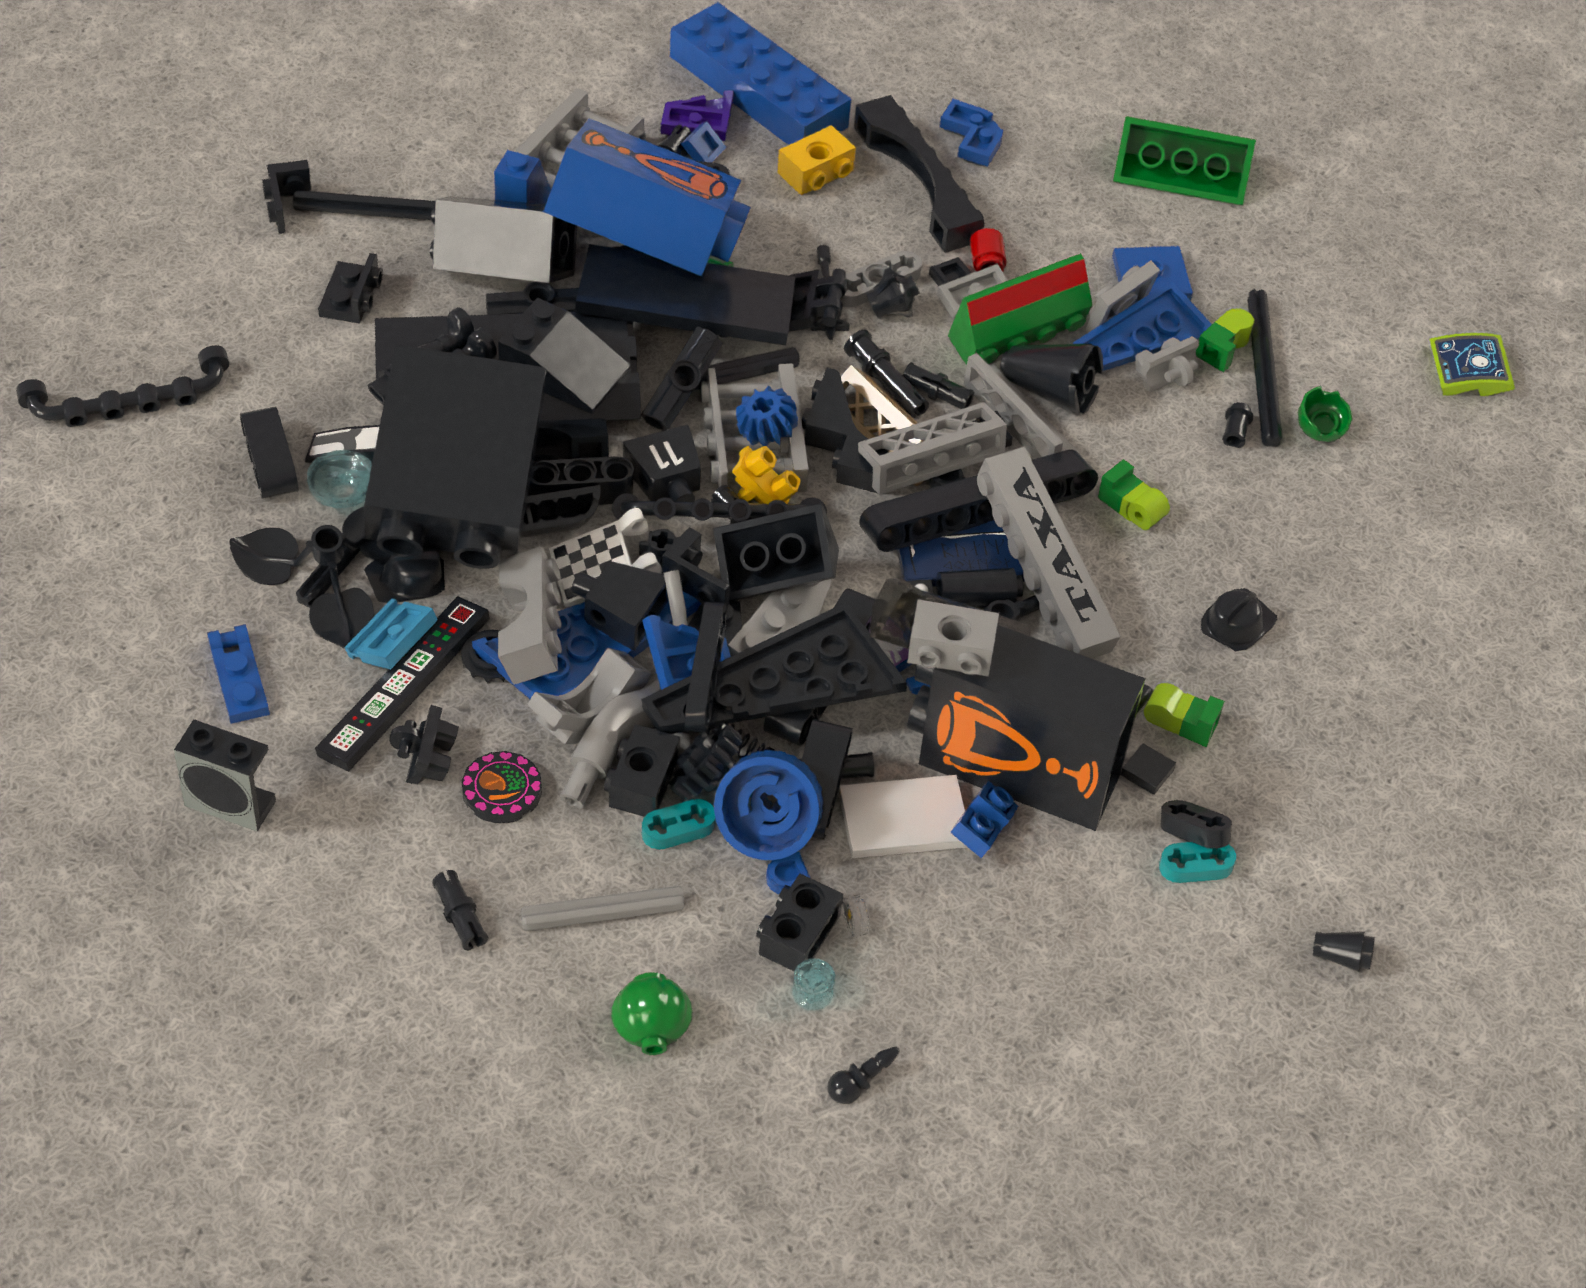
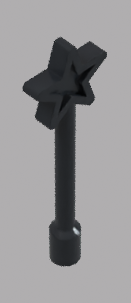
M827 245L817 247V262L821 267L823 277L830 276L829 265L831 263L830 248ZM822 316L817 317L818 320L815 322V327L811 328V331H825L828 339L833 340L836 331H849L850 324L841 320L840 316L835 326L828 327L823 324Z

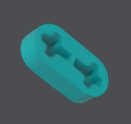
M694 799L654 810L643 818L642 840L651 848L667 849L704 838L714 831L716 825L714 807L706 800ZM698 814L700 819L704 818V823L698 824L695 819H691V815ZM660 825L662 829H666V833L660 834L657 830H653V826Z
M1193 842L1174 843L1164 848L1159 861V870L1162 876L1175 883L1220 880L1227 878L1232 873L1236 862V852L1229 844L1221 848H1208ZM1211 855H1217L1219 860L1224 861L1223 865H1217L1215 859H1210ZM1172 858H1178L1181 864H1185L1184 868H1178L1175 862H1171Z

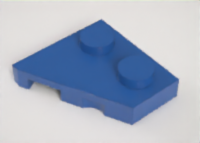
M656 615L644 618L642 621L661 690L691 676L699 631L684 624L675 626L660 621V617ZM724 638L720 662L731 657L726 638Z

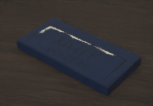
M994 520L960 532L897 549L903 581L931 579L932 587H936L938 572L1014 568L1016 575H1021L1023 582H1025L1021 564L1018 558L1015 559L1011 555L1008 547V538L1003 528L997 526Z

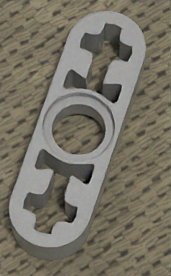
M901 251L846 274L845 279L848 285L846 294L841 297L843 306L856 307L868 302L866 293L874 290L873 288L878 284L872 282L870 278L874 276L883 277L884 271L888 267H891L894 272L903 275L905 278L912 275L914 281L918 280L921 275V258L916 253Z

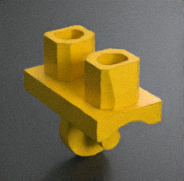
M749 446L740 450V459L732 470V473L736 476L735 481L741 486L737 496L747 502L754 498L758 503L768 504L774 500H781L788 504L789 499L798 491L801 482L800 478L792 470H786L778 475L773 470L777 459L767 446H763L755 451Z

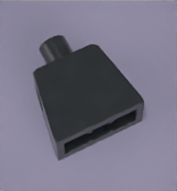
M617 562L608 563L598 579L579 572L571 588L573 594L585 598L584 620L587 624L633 651L636 650L646 635L642 620L650 615L658 616L668 602L664 574Z

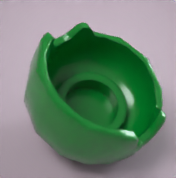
M1317 386L1305 393L1298 409V422L1304 434L1322 442H1334L1341 439L1348 432L1353 419L1350 405L1341 397L1338 391H1323L1321 386Z

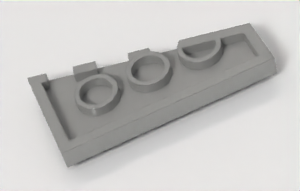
M832 579L771 592L728 644L730 656L736 655L818 616Z

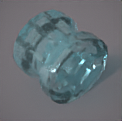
M813 958L804 960L797 965L794 971L792 996L800 1007L816 1011L830 1004L835 986L833 967L821 959Z

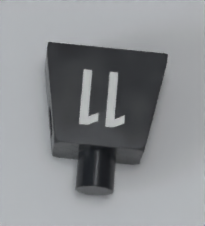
M688 424L623 442V458L628 459L633 464L634 481L650 501H657L664 497L671 498L673 502L695 501L693 492L700 490L701 465Z

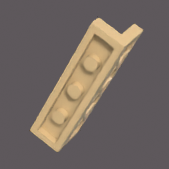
M850 365L841 376L844 390L850 384L856 389V404H849L850 411H855V415L851 412L855 427L867 438L876 437L873 434L875 432H878V436L886 434V431L898 430L918 423L868 374ZM876 408L878 410V425L866 427L864 425V409ZM913 438L905 442L920 443L925 440ZM923 481L918 482V483H915V484H913V485L918 486V485H920Z

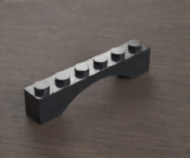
M891 95L856 104L854 129L867 147L899 161L915 174L928 192L932 205L929 232L944 253L969 246L971 236L976 231L984 228V217L981 211L976 210L970 202L966 191L960 188L953 179L951 171L944 167L938 159L934 148L929 147L923 139L919 128L914 126L909 120L904 108L899 106Z

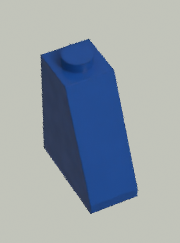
M510 150L506 151L494 171L495 200L546 204L551 187L540 159Z

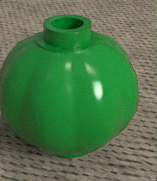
M656 972L643 973L634 977L633 981L629 982L618 993L611 1008L612 1022L618 1034L629 1044L641 1047L642 1053L646 1055H659L666 1052L667 1046L676 1042L688 1030L693 1014L692 1004L683 989L673 980L667 979L665 975Z

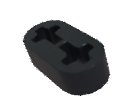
M1183 800L1168 801L1161 806L1160 827L1163 831L1208 848L1225 847L1231 842L1232 821L1229 817Z

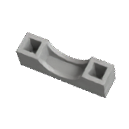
M542 546L500 559L499 584L513 610L523 611L513 623L498 632V658L513 685L558 671L557 654L562 652L561 643L557 635V629L561 628V620L557 611V605L561 604V598L556 586V581L561 578L556 561L553 558L548 559Z

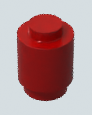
M984 228L976 231L970 238L974 270L977 272L998 264L1002 272H1004L1007 260L1002 233L993 228Z

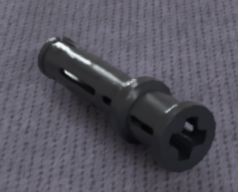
M866 329L859 330L846 341L844 352L849 357H854L862 365L864 373L870 377H875L909 415L915 418L916 415L920 416L927 411L929 402L890 362V354L885 349H880L872 341V335Z

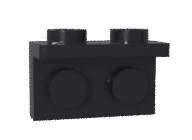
M369 253L365 265L337 262L318 307L319 317L360 324L364 312L369 313L372 309L373 289H379L382 283L383 269L378 267L377 254Z

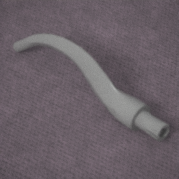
M679 570L665 572L664 578L673 625H687L686 607ZM658 677L652 684L640 690L614 697L605 704L590 723L570 760L574 770L560 795L561 800L567 801L566 804L579 809L584 807L596 779L606 777L624 737L629 739L635 724L648 728L655 727L643 710L641 699L661 690Z

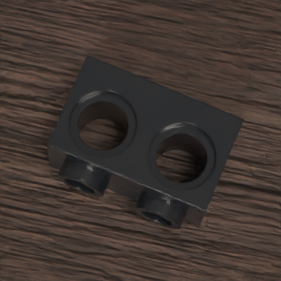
M799 873L791 887L785 885L776 901L777 909L772 917L766 915L758 927L756 937L760 939L759 955L803 976L841 915L843 893ZM801 907H810L812 909H803ZM782 937H790L793 938V940H786Z

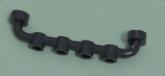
M208 346L198 354L201 370L207 374L203 378L192 380L190 377L182 376L174 379L171 384L157 387L154 384L145 383L139 385L135 391L126 393L108 390L101 393L98 398L88 400L71 397L64 400L62 405L57 406L45 405L48 401L46 386L37 379L21 382L16 387V394L19 405L25 409L29 408L30 412L36 417L47 421L65 419L68 427L85 425L88 421L87 415L102 412L105 420L122 418L125 413L124 408L138 405L140 412L149 413L158 411L161 408L160 401L175 398L178 406L195 404L197 401L196 394L212 390L220 383L223 372L229 367V359L225 348L222 346Z
M627 493L618 496L612 505V511L617 520L633 508H639L643 516H656L661 520H668L672 517H694L696 520L705 521L710 517L731 518L734 521L742 522L748 518L764 517L820 503L823 504L827 514V508L823 501L813 497L804 499L800 504H786L781 500H774L768 504L748 503L743 499H737L731 503H715L705 498L697 499L694 502H673V500L666 497L660 498L657 501H640L635 495Z

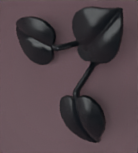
M364 507L348 515L342 526L343 533L333 525H322L316 528L311 540L306 542V547L299 556L296 539L290 532L281 528H263L247 535L230 539V549L236 565L246 577L259 584L279 585L287 582L291 576V566H300L311 552H313V556L319 564L329 566L334 594L320 595L314 600L309 610L311 627L321 638L344 648L374 617L372 601L362 589L350 588L341 592L336 565L344 556V546L351 551H355L360 547L362 554L372 560H382L391 557L390 554L378 548L377 541L365 539Z

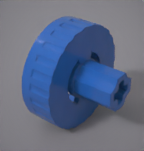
M765 750L753 752L735 763L721 780L714 800L715 819L723 837L740 853L759 860L786 858L803 848L815 832L823 812L822 789L814 772L797 757L782 751ZM751 794H752V796H751V802H750V803H751L752 810H750V808H749V799H750V795H751ZM773 795L777 800L772 803L769 801L768 796ZM786 816V818L783 819V820H782L781 822H779V823L771 824V825H770V824H764V821H766V822H776V821H780L782 818H784V817Z

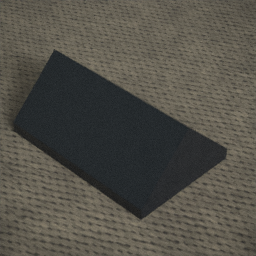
M821 503L713 528L721 580L730 586L729 602L836 577L839 547L824 506Z

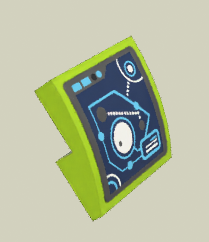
M1459 333L1429 338L1443 396H1451L1478 389L1480 396H1490L1515 390L1501 335Z

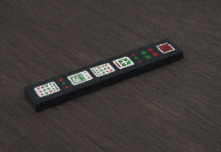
M457 596L437 617L438 620L391 670L388 669L315 747L317 756L349 772L462 650L466 640L485 625L490 619L488 609Z

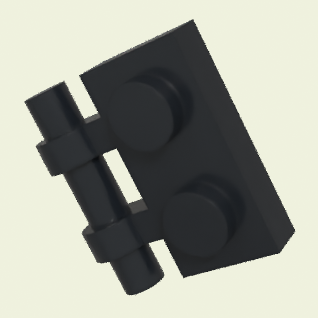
M838 268L833 270L832 276L823 277L820 269L788 275L795 276L789 332L815 327L816 318L822 316L824 325L828 327L835 326L837 319L842 314L843 303L841 302V297L846 294L847 290L846 272ZM828 294L827 298L821 299L822 295Z

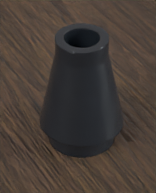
M1316 931L1313 956L1322 957L1358 972L1360 968L1370 970L1375 937L1365 936V931L1334 933Z

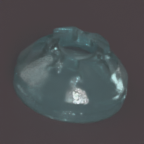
M336 450L319 456L312 462L307 472V484L311 495L321 504L338 509L354 507L364 502L372 463L362 454L349 450ZM339 485H348L354 490L347 497H337L332 493V490Z

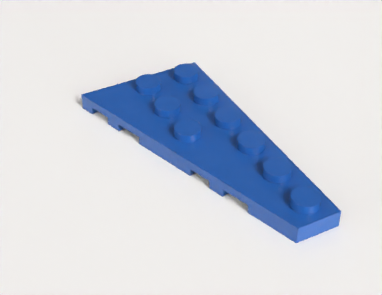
M683 592L688 618L697 611L701 603L696 598ZM668 599L667 604L658 616L660 621L673 625ZM585 602L558 611L561 628L557 629V635L561 643L562 652L557 654L558 671L513 685L498 658V637L489 641L485 637L472 641V647L480 658L489 664L495 665L497 672L526 697L531 699L535 692L559 696L576 688L592 672L607 648L624 651L634 658L648 648L649 643L645 635L636 650L633 651L587 624L584 620Z

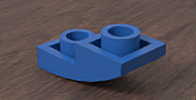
M988 781L969 804L950 833L982 858L991 848L1002 829L1010 822L1019 806L1013 802L1012 796L1005 789L995 787Z

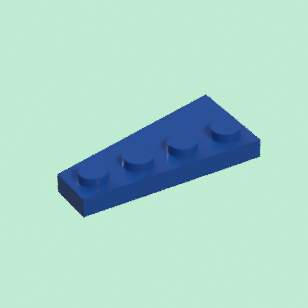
M1171 280L1074 341L1073 344L1099 346L1103 354V371L1136 361V355L1144 350H1148L1153 354L1161 351L1164 341L1173 337L1179 341L1192 336L1199 340L1200 335L1212 324Z

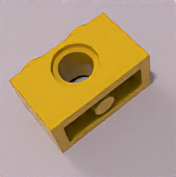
M831 125L779 149L777 173L800 195L812 190L817 191L825 184L837 178H845L854 171L856 147Z

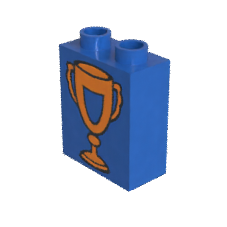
M588 118L565 150L543 212L702 276L711 256L729 262L751 207L734 200L741 183L740 179Z

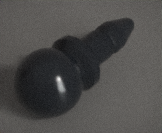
M891 1047L878 1052L876 1057L868 1059L861 1064L860 1068H857L852 1063L849 1066V1071L840 1070L835 1072L827 1084L829 1096L841 1104H849L857 1100L861 1089L867 1090L870 1088L867 1079H872L883 1068L890 1066L898 1056L899 1048Z

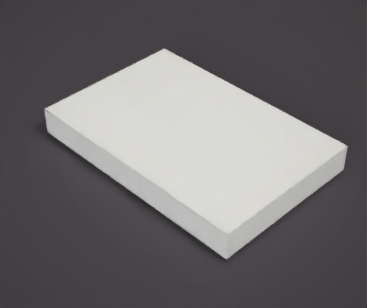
M957 775L839 786V797L852 858L967 848L965 844L950 833L965 811Z

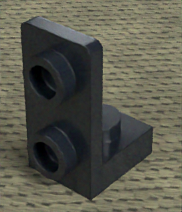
M308 160L267 165L268 179H262L265 200L272 199V202H267L268 217L270 223H277L279 234L286 233L280 196H293L297 190L312 191Z
M689 527L663 554L662 574L679 570L683 592L696 598L703 605L705 602L725 603L726 609H728L730 586L698 567L703 556L701 551L702 534Z

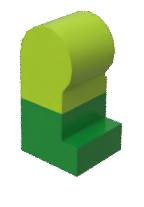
M1239 308L1226 311L1200 335L1196 357L1224 373L1232 364L1235 349L1242 348L1249 342L1254 324L1252 314Z
M1123 459L1102 475L1098 499L1142 530H1148L1170 512L1169 501L1160 490L1149 487L1133 474L1134 466Z
M1160 683L1151 694L1143 714L1148 722L1207 747L1219 723L1225 701L1211 695L1208 701H1205L1191 694L1183 693L1181 689L1173 684Z

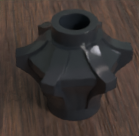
M891 267L886 268L882 279L873 288L874 290L866 293L877 318L884 315L912 317L915 296L920 294L912 275L905 278L903 275L894 272Z

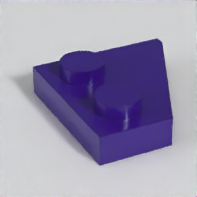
M723 91V98L706 101L705 95L692 97L689 100L666 102L661 120L660 134L670 135L674 127L679 124L682 125V128L678 133L682 131L684 126L693 132L700 124L707 121L722 142H725L734 91Z

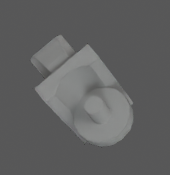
M1193 336L1183 341L1173 337L1164 341L1161 351L1153 354L1148 350L1138 353L1136 355V371L1143 375V387L1150 393L1172 382L1182 387L1191 384L1194 377L1193 372L1199 370V364L1196 359V349L1199 346V340Z

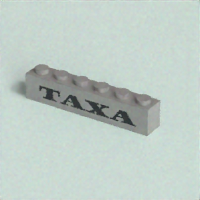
M1025 446L985 458L977 476L978 488L983 496H987L992 506L994 521L997 526L1003 528L1008 538V547L1011 555L1015 559L1018 558L1021 564L1025 583L1031 591H1034L1040 603L1041 615L1045 622L1050 623L1056 635V645L1091 659L1112 652L1121 636Z

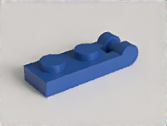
M246 624L234 626V631L219 633V630L207 632L208 643L230 724L270 715ZM233 646H238L239 648L238 651L224 653L223 650Z

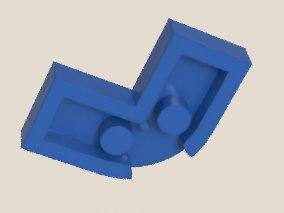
M952 99L940 118V128L965 136L958 149L957 157L988 167L1002 143L1003 129H1000L998 124L992 120L993 113L986 109Z

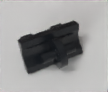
M431 704L427 719L421 722L419 729H416L417 723L415 721L407 720L404 726H397L391 730L389 742L398 750L397 755L400 758L406 759L410 753H413L406 783L418 784L422 776L442 782L449 771L452 758L432 751L433 746L450 751L457 738L459 726L440 719L443 708Z

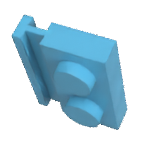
M391 599L344 648L352 659L358 657L361 658L363 663L391 670L438 619L433 608L403 602L401 605L397 603L396 599Z

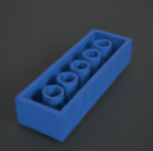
M719 2L671 27L670 57L722 96L723 91H734L733 104L786 144L790 145L831 125L838 132L849 128L852 100L850 97Z

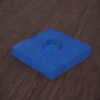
M1180 246L1113 249L1112 258L1119 282L1122 281L1124 274L1132 267L1138 265L1141 268L1149 261H1152L1160 269V272L1150 293L1172 280L1191 301L1193 292Z

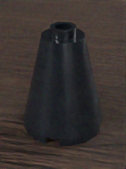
M1092 344L1014 345L1003 354L1001 371L1004 372V376L1011 382L1073 413L1084 414L1090 409L1099 390V385H1095L1094 380L1096 373L1102 374L1103 354L1099 346Z

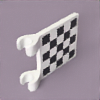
M639 508L627 511L618 521L549 548L551 558L556 561L561 578L558 580L565 607L585 602V598L571 592L573 581L579 572L598 579L608 563L617 562L662 574L661 565L657 562L656 556L653 553H646L633 564L631 563L624 536L641 535L649 529L647 520Z

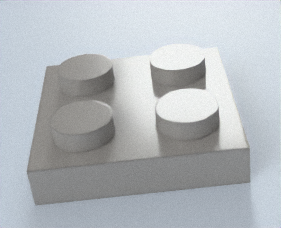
M1149 261L1141 268L1136 265L1124 274L1122 281L1116 285L1109 283L1103 287L1096 295L1098 299L1096 304L1089 311L1090 318L1085 330L1089 333L1149 295L1160 269L1152 261Z

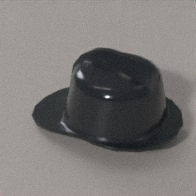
M423 548V552L416 557L391 555L388 559L374 560L364 569L377 601L382 603H388L391 599H396L397 602L429 598L445 590L444 560L439 557V551L434 548Z
M1246 588L1233 589L1220 595L1215 603L1206 610L1201 619V630L1203 634L1234 651H1242L1253 646L1270 631L1276 623L1278 616L1256 597V593Z

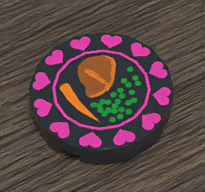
M509 751L490 752L476 758L466 768L462 778L463 801L467 807L469 806L474 811V815L484 821L497 824L515 822L522 819V815L530 810L532 812L538 806L542 795L541 774L535 764L521 754Z

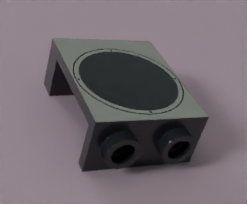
M193 719L174 748L184 806L258 832L276 802L275 793L255 787L254 773L269 750L268 745Z

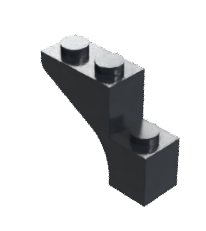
M826 367L822 381L816 379L811 394V400L814 401L812 408H805L801 421L802 428L805 430V444L835 452L832 468L837 469L836 483L877 493L872 488L873 466L858 452V442L869 438L860 433L853 423L840 373L835 369ZM879 449L875 452L880 456L889 453V450Z

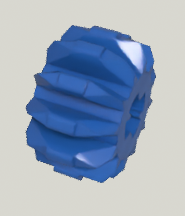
M768 385L761 392L754 388L753 395L742 396V405L736 407L737 427L740 434L743 435V438H747V441L752 446L758 443L762 444V446H768L770 442H776L780 445L781 438L792 437V429L798 426L796 404L791 396H787L783 388L774 391Z

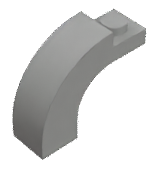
M607 648L592 672L576 688L559 696L535 692L527 706L538 714L536 720L564 744H577L590 723L607 702L616 696L644 688L653 673L626 652Z

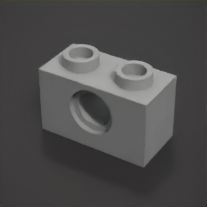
M918 600L907 663L918 664L928 668L935 667L959 671L970 675L989 676L999 613Z

